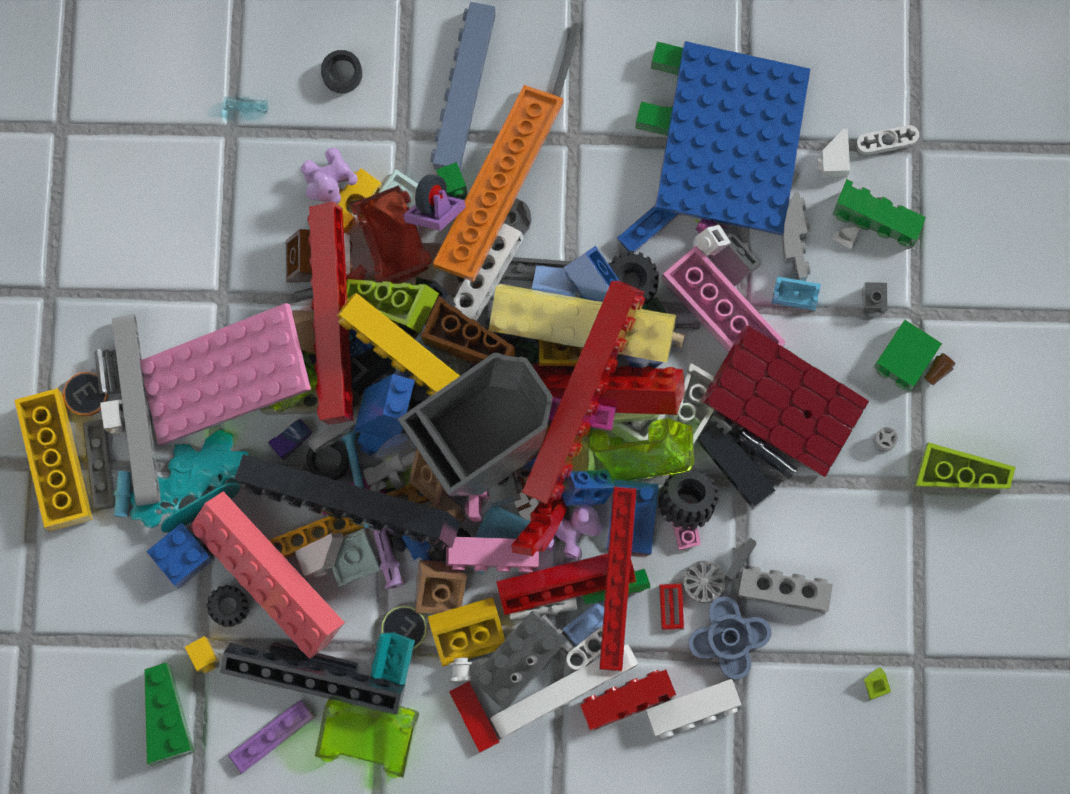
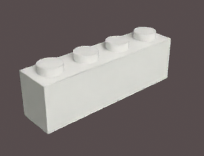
M730 679L646 709L645 712L654 737L660 736L661 739L674 735L673 731L681 728L683 732L694 728V723L701 720L706 724L716 720L715 715L724 713L725 716L738 712L737 707L741 706V702L733 680Z

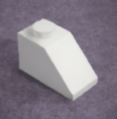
M843 129L823 149L820 158H817V170L821 171V178L848 177L850 172L848 129Z
M342 533L329 534L295 551L304 577L313 576L314 579L327 574L326 570L334 567L344 538Z

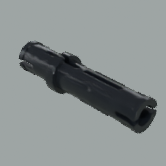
M745 429L739 432L740 436L737 435L735 439L737 442L751 450L750 453L752 455L759 456L786 476L787 479L794 475L791 472L795 473L797 471V467H794L767 447L762 439H756Z

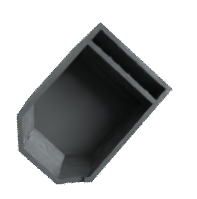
M493 353L401 416L398 420L449 496L482 495L537 457L547 429L553 396L527 358Z

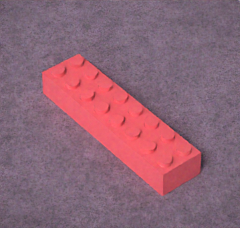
M224 492L204 504L190 526L195 536L206 545L209 551L217 557L224 567L238 580L240 585L251 594L254 600L263 607L309 659L327 647L345 622Z

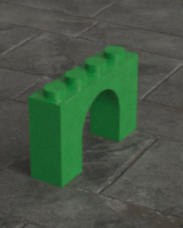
M657 41L651 69L678 76L683 47ZM641 101L635 128L667 136L672 107H663Z

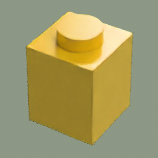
M205 636L185 646L196 671L199 673H209L216 669V664L220 663L208 638Z

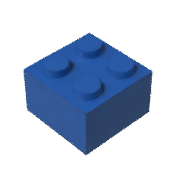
M182 523L146 551L177 589L181 588L213 561Z

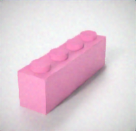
M456 537L453 547H446V566H452V570L458 571L465 570V567H474V571H488V567L497 568L498 572H510V568H519V572L530 573L533 572V569L539 567V551L533 557L512 553L511 545L516 539Z

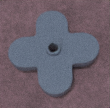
M719 597L709 607L708 614L711 626L697 629L691 634L688 641L689 650L692 655L699 659L717 657L722 673L729 679L740 680L751 669L749 650L761 648L769 642L771 627L766 620L760 617L741 618L739 606L732 598ZM727 635L733 636L734 641L732 643H728L725 640Z

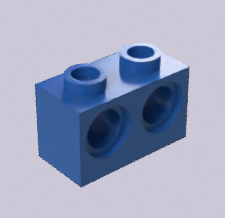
M608 470L572 471L569 478L565 477L562 484L565 486L562 497L565 505L606 504L615 486Z

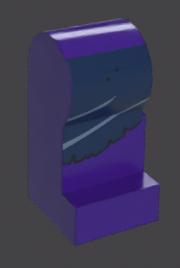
M298 419L277 437L272 438L268 444L284 461L311 436L312 430L302 419Z

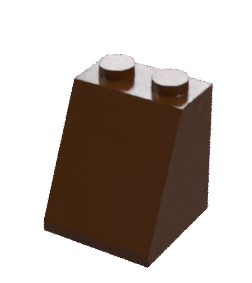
M299 229L286 240L287 283L310 282L312 278V268L309 262L311 247L308 241L310 230ZM344 233L346 279L352 274L353 264L350 262V253L353 247L352 241H350V233Z

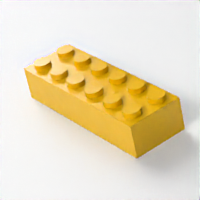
M357 293L350 297L336 315L340 318L338 323L347 330L351 328L357 332L356 337L364 344L370 342L375 346L374 352L382 358L389 357L393 361L391 365L400 372L404 373L406 371L409 373V378L415 380L414 384L421 387L424 385L428 389L426 393L429 396H432L460 377V375Z
M56 388L15 399L14 402L44 528L51 532L93 520L63 393Z

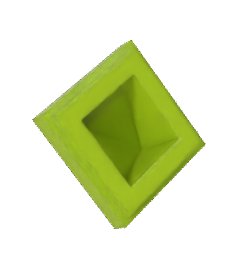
M881 667L863 679L870 700L891 692L886 673Z

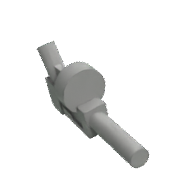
M416 451L403 458L397 455L375 468L372 466L364 470L363 474L370 486V490L379 492L387 488V484L384 482L389 479L396 490L406 487V481L402 472L406 471L407 465L414 462Z

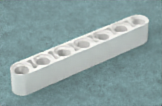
M628 644L624 645L622 671L600 670V659L492 716L490 719L500 738L512 734L639 665Z

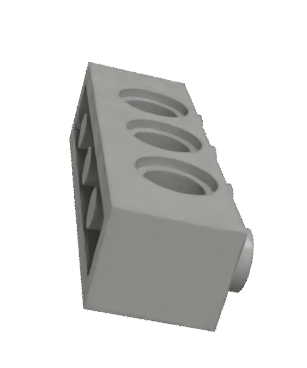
M747 566V569L743 568L741 571L737 598L820 613H827L829 611L833 584L827 583L828 580L814 578V581L806 580L805 576L800 574H792V577L783 576V572L777 570H770L769 573L761 572V568ZM761 579L766 580L769 588L767 590H760L757 587V581ZM783 583L788 584L791 588V593H781L779 585ZM808 587L812 589L813 597L805 598L802 595V588Z

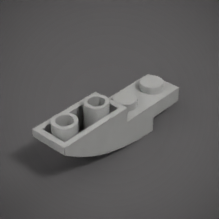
M798 191L794 193L787 210L784 234L782 235V253L784 264L793 263L796 280L806 281L808 275H810L809 262L804 260L803 254H806L805 242L800 240L806 239L808 231H810L809 219L804 217L803 211L806 210L804 198H800Z

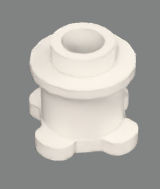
M455 658L454 663H450L453 678H449L450 682H472L470 679L472 677L470 674L472 662H468L467 658Z

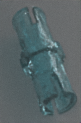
M225 96L223 109L242 111L244 114H248V112L267 114L268 100L249 99L248 96H244V98Z

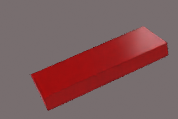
M468 681L449 691L479 753L499 744L500 741L470 682Z

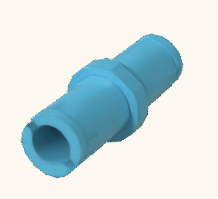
M118 471L116 491H114V516L116 517L128 516V503L132 492H130L131 472Z

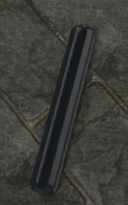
M272 642L269 648V652L352 672H356L358 663L321 653H317L309 659L300 648Z

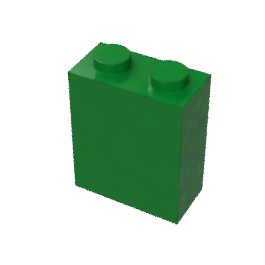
M904 320L875 363L874 368L877 369L876 372L884 378L889 377L894 380L895 385L900 389L911 391L942 343L907 320Z

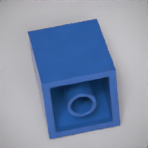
M392 374L366 388L363 393L354 431L398 442L403 428L398 419L407 413L415 380Z

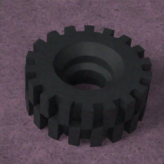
M630 251L629 254L622 252L619 257H613L612 262L608 264L617 278L623 282V277L626 274H636L640 279V283L636 288L644 291V304L652 300L658 289L659 272L656 270V264H652L651 258L648 256L647 258L643 257L644 253L641 252L634 254V251Z

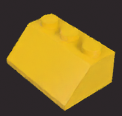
M493 597L428 616L442 667L454 663L455 658L471 659L494 652L505 641Z

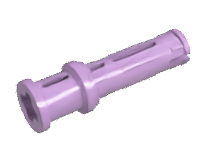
M382 529V532L373 530L382 561L380 570L383 571L386 580L385 589L403 586L405 582L401 580L398 569L400 564L394 559L387 530Z

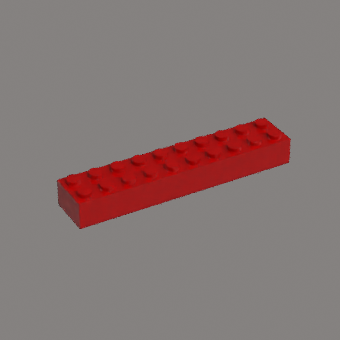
M611 281L522 493L546 504L555 501L557 498L560 499L565 489V486L562 484L565 477L569 478L574 468V465L571 464L574 456L578 457L583 445L580 442L583 435L587 436L592 424L589 421L592 414L596 415L599 410V397L607 391L609 386L608 376L610 373H614L618 365L617 355L619 352H623L627 344L625 336L628 331H632L636 323L634 315L637 310H641L644 304V291L621 281Z

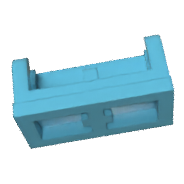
M777 277L772 304L815 311L821 284Z

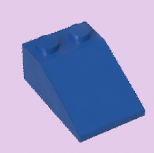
M614 479L615 487L636 489L632 553L651 554L659 484ZM610 513V522H609V532H608L607 550H608V548H609V535H610L611 513Z

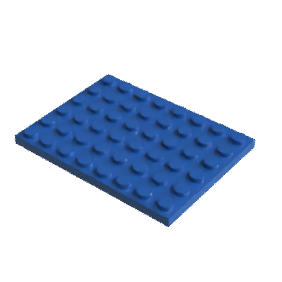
M685 41L682 48L655 209L782 236L784 234V223L788 210L811 69Z

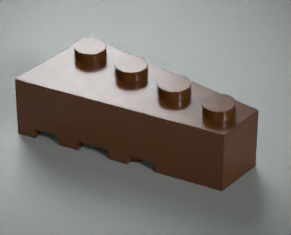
M440 296L438 297L421 334L425 346L474 364L480 363L493 353L512 357L516 356L512 345L490 330H486L480 323L464 315L462 311L448 304Z

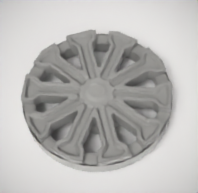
M705 560L695 562L689 566L684 574V590L696 602H713L724 591V572L713 562ZM698 565H701L702 573L696 568ZM706 565L711 566L708 573H706ZM715 570L719 572V574L711 577ZM693 571L697 577L690 575L689 572ZM717 579H722L721 584L713 581ZM687 580L695 581V583L687 584ZM697 587L694 593L690 592V589ZM712 587L719 588V592L716 593ZM700 591L703 592L702 599L698 598V594L700 593ZM707 591L711 593L712 598L707 597Z

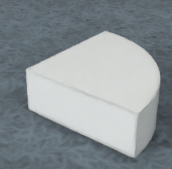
M850 226L840 229L834 233L831 240L851 249L861 228Z

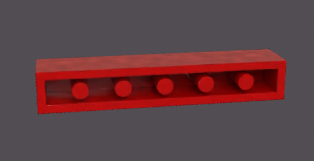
M608 553L496 581L504 615L605 590ZM632 561L629 584L636 582Z

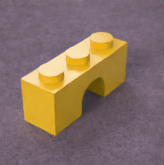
M362 168L358 172H353L358 178L356 184H347L344 189H339L341 200L337 205L343 208L344 233H348L356 223L355 217L347 211L348 205L354 200H362L370 206V203L382 188V183Z

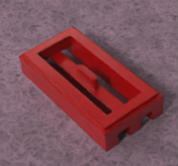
M682 583L659 584L661 630L684 629ZM664 589H668L670 624L666 625ZM673 589H677L679 624H675Z

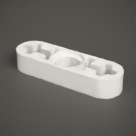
M912 125L865 133L858 138L856 149L862 155H872L912 147L919 138V131ZM906 132H909L910 135H914L910 141L907 137L901 138L899 141L900 143H898V138L905 136ZM889 135L893 138L894 143L892 145H885L881 140L882 137ZM875 137L878 138L877 143L871 144L869 149L861 146L864 140H867V143L875 142Z

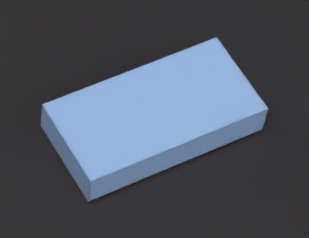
M599 602L562 629L575 647L603 625L604 609Z

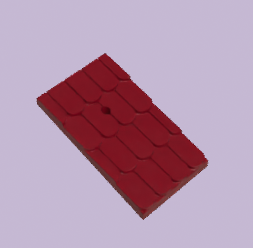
M744 325L700 402L820 476L826 477L869 400L759 331Z

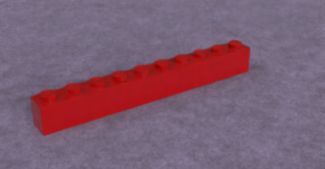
M334 202L309 206L307 220L310 226L308 241L311 247L309 262L312 268L310 283L313 289L311 304L314 310L312 325L315 332L313 346L316 353V394L319 405L317 406V416L320 421L333 425L354 421L349 330L338 323L340 318L336 316L347 302L343 208Z

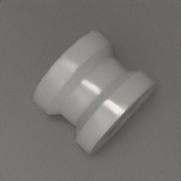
M890 427L881 428L874 437L875 447L882 452L892 450L898 441L896 431Z

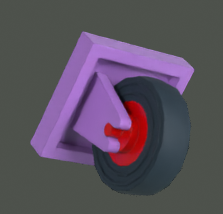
M426 175L418 183L415 192V205L404 214V220L406 223L441 231L466 208L465 201L447 196V185L442 177Z

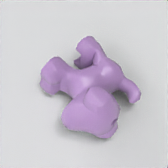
M329 148L325 152L329 165L319 167L312 160H307L301 166V172L309 184L306 189V195L310 200L338 204L341 200L338 183L349 180L348 184L354 185L357 183L358 178L342 159L341 152L337 148Z
M580 505L573 510L571 521L565 518L562 519L554 537H558L566 543L563 553H565L567 558L575 561L581 559L582 551L577 546V543L583 534L598 536L601 533L602 527L599 523L598 512L591 506ZM552 539L545 550L551 552L554 550V539Z

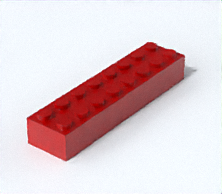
M539 363L531 364L552 396L562 399L575 366H539ZM631 366L616 367L614 373L609 374L607 379L609 386L605 394L600 395L598 402L603 406L615 407V413L677 415L685 394L683 369H676L674 367L653 368L651 366L643 368Z

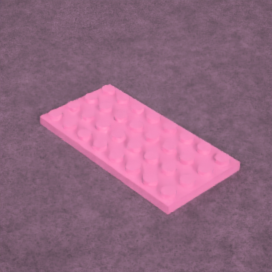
M286 303L140 360L142 377L144 378V386L158 445H166L311 390L290 304Z

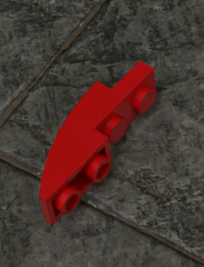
M562 496L560 499L557 498L548 504L540 501L530 513L531 522L512 543V553L533 557L537 551H545L556 534L568 506L565 505Z

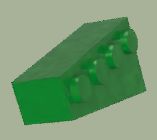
M846 179L832 215L836 216V219L841 222H852L857 224L856 226L862 230L868 231L870 229L877 232V235L882 238L889 239L890 237L898 240L897 242L903 246L909 247L911 245L914 247L926 217L902 205H898L896 208L889 199L885 197L875 198L870 193L871 190L864 187L857 189L852 186V181Z
M166 662L144 669L147 764L152 766L195 752L171 665Z

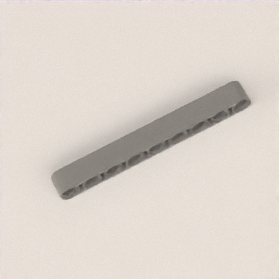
M135 314L112 318L135 500L137 506L160 503L161 498L148 400L140 367L142 355Z

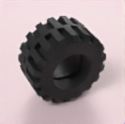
M685 468L684 471L678 469L676 473L672 472L668 479L666 478L659 497V508H662V516H667L666 521L668 523L672 521L674 527L678 528L679 525L682 526L683 530H687L688 527L694 530L697 529V526L703 527L706 522H709L717 505L719 494H717V486L713 485L715 481L712 478H707L708 474L705 472L701 474L698 469L691 471L690 468ZM689 494L695 497L699 503H686L678 495Z

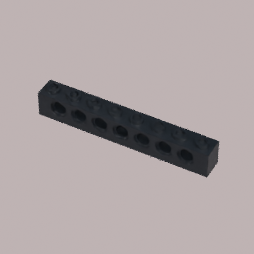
M229 643L225 649L220 673L395 715L398 714L402 705L406 684L399 685L386 679L372 678L369 675L234 643Z

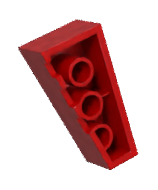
M667 670L650 672L646 674V678L638 680V678L632 679L625 683L626 686L617 689V686L604 691L605 694L596 697V695L584 698V703L580 704V708L589 731H594L675 699L676 692Z

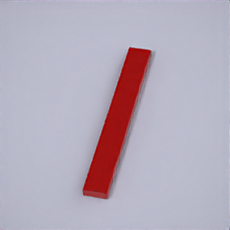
M613 487L600 670L622 671L636 501L635 488Z

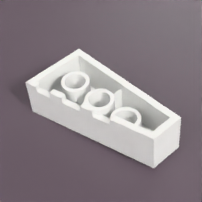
M692 363L684 383L685 394L677 415H674L663 450V455L680 465L686 460L698 437L702 434L715 410L700 402L714 376Z

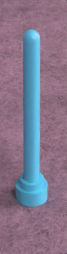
M352 431L341 438V440H343V443H346L354 485L364 488L354 442L357 431ZM363 523L365 528H369V525Z

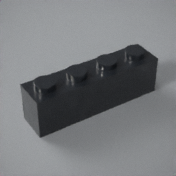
M717 422L700 435L697 442L751 509L754 510L775 493V484L769 476L764 477L760 472L761 466L754 458L750 459L747 456L745 446L734 440L732 437L733 432L730 431L724 435L722 433L724 429L722 427L719 429L716 426Z

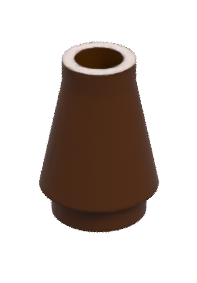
M942 352L940 356H936L924 379L934 386L954 370L953 367L956 363Z

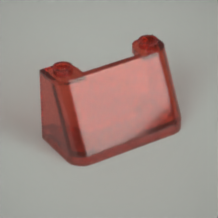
M399 185L350 204L353 215H357L359 227L363 230L375 265L373 267L374 271L378 273L374 275L376 283H405L430 269V263H432L429 251L424 250L417 226L406 223L404 220V214L410 209L409 203L411 198L408 191H403Z

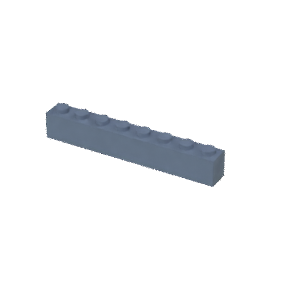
M470 2L469 9L465 8L463 21L466 22L464 29L460 28L458 41H461L460 48H456L454 53L455 69L451 68L449 74V81H452L450 89L447 88L444 101H447L446 109L442 108L440 121L442 126L441 129H437L435 135V142H438L436 150L432 149L430 157L434 170L457 162L461 170L495 21V6Z

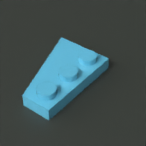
M492 505L485 513L474 538L516 539L530 521ZM476 571V572H478V573H480V574H483L485 571Z

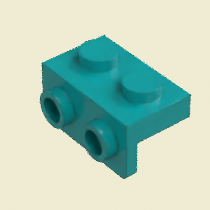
M394 632L381 633L376 644L377 649L372 663L371 677L384 678L399 685L405 684L415 640Z

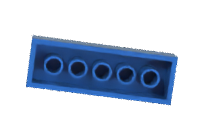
M596 245L564 267L566 277L570 282L575 283L579 289L578 294L582 299L603 302L611 281H620ZM621 355L625 356L629 362L628 366L643 368L645 366L657 368L663 363Z

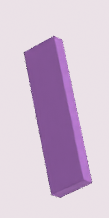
M299 700L230 753L228 757L240 773L243 774L315 717L304 702Z

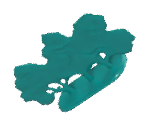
M217 430L207 437L201 451H195L190 444H175L173 450L174 458L168 464L170 476L167 478L158 476L161 502L137 506L133 491L130 499L133 506L130 511L131 520H141L145 527L154 528L160 523L162 515L171 514L161 524V531L164 533L171 532L181 523L184 526L190 524L195 520L204 504L224 492L232 499L239 493L240 485L237 483L225 484L228 479L235 478L243 454H249L247 451H231L233 434L225 433L223 430ZM219 474L223 476L221 481L217 477ZM212 485L216 488L213 491L201 497L202 493L205 492L208 486ZM188 495L195 497L196 500L181 509L178 508L180 501ZM175 498H177V504H176V505L173 503V500H174ZM168 502L173 506V509L169 507L166 510L160 504ZM157 509H158V510H161L162 513H161V514H157V513H156V510H157Z

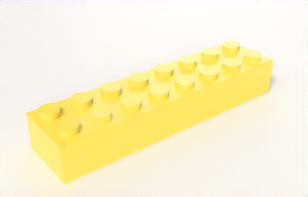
M498 284L495 288L489 330L583 348L602 302ZM643 309L637 310L634 315L636 323L632 331H628L625 336L627 344L623 352L618 354L667 363L676 315Z

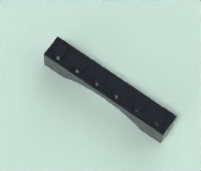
M434 281L429 286L439 293L438 297L443 298L451 306H456L451 295L439 283ZM398 326L416 337L419 334L409 329ZM375 347L351 359L352 390L359 396L392 366L391 363L393 361L389 357L382 358L373 351Z

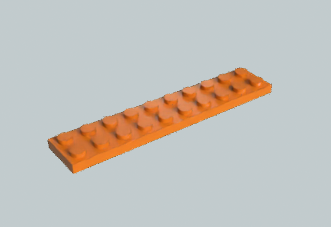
M523 85L465 199L466 208L457 215L433 262L434 268L472 282L475 281L564 103L563 98Z

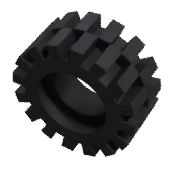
M225 585L217 587L218 589L211 592L212 595L208 596L207 599L208 615L214 622L223 627L239 625L242 623L241 620L247 617L246 613L249 612V602L246 595L236 586ZM230 597L236 601V609L233 613L226 615L220 611L219 605L224 598Z

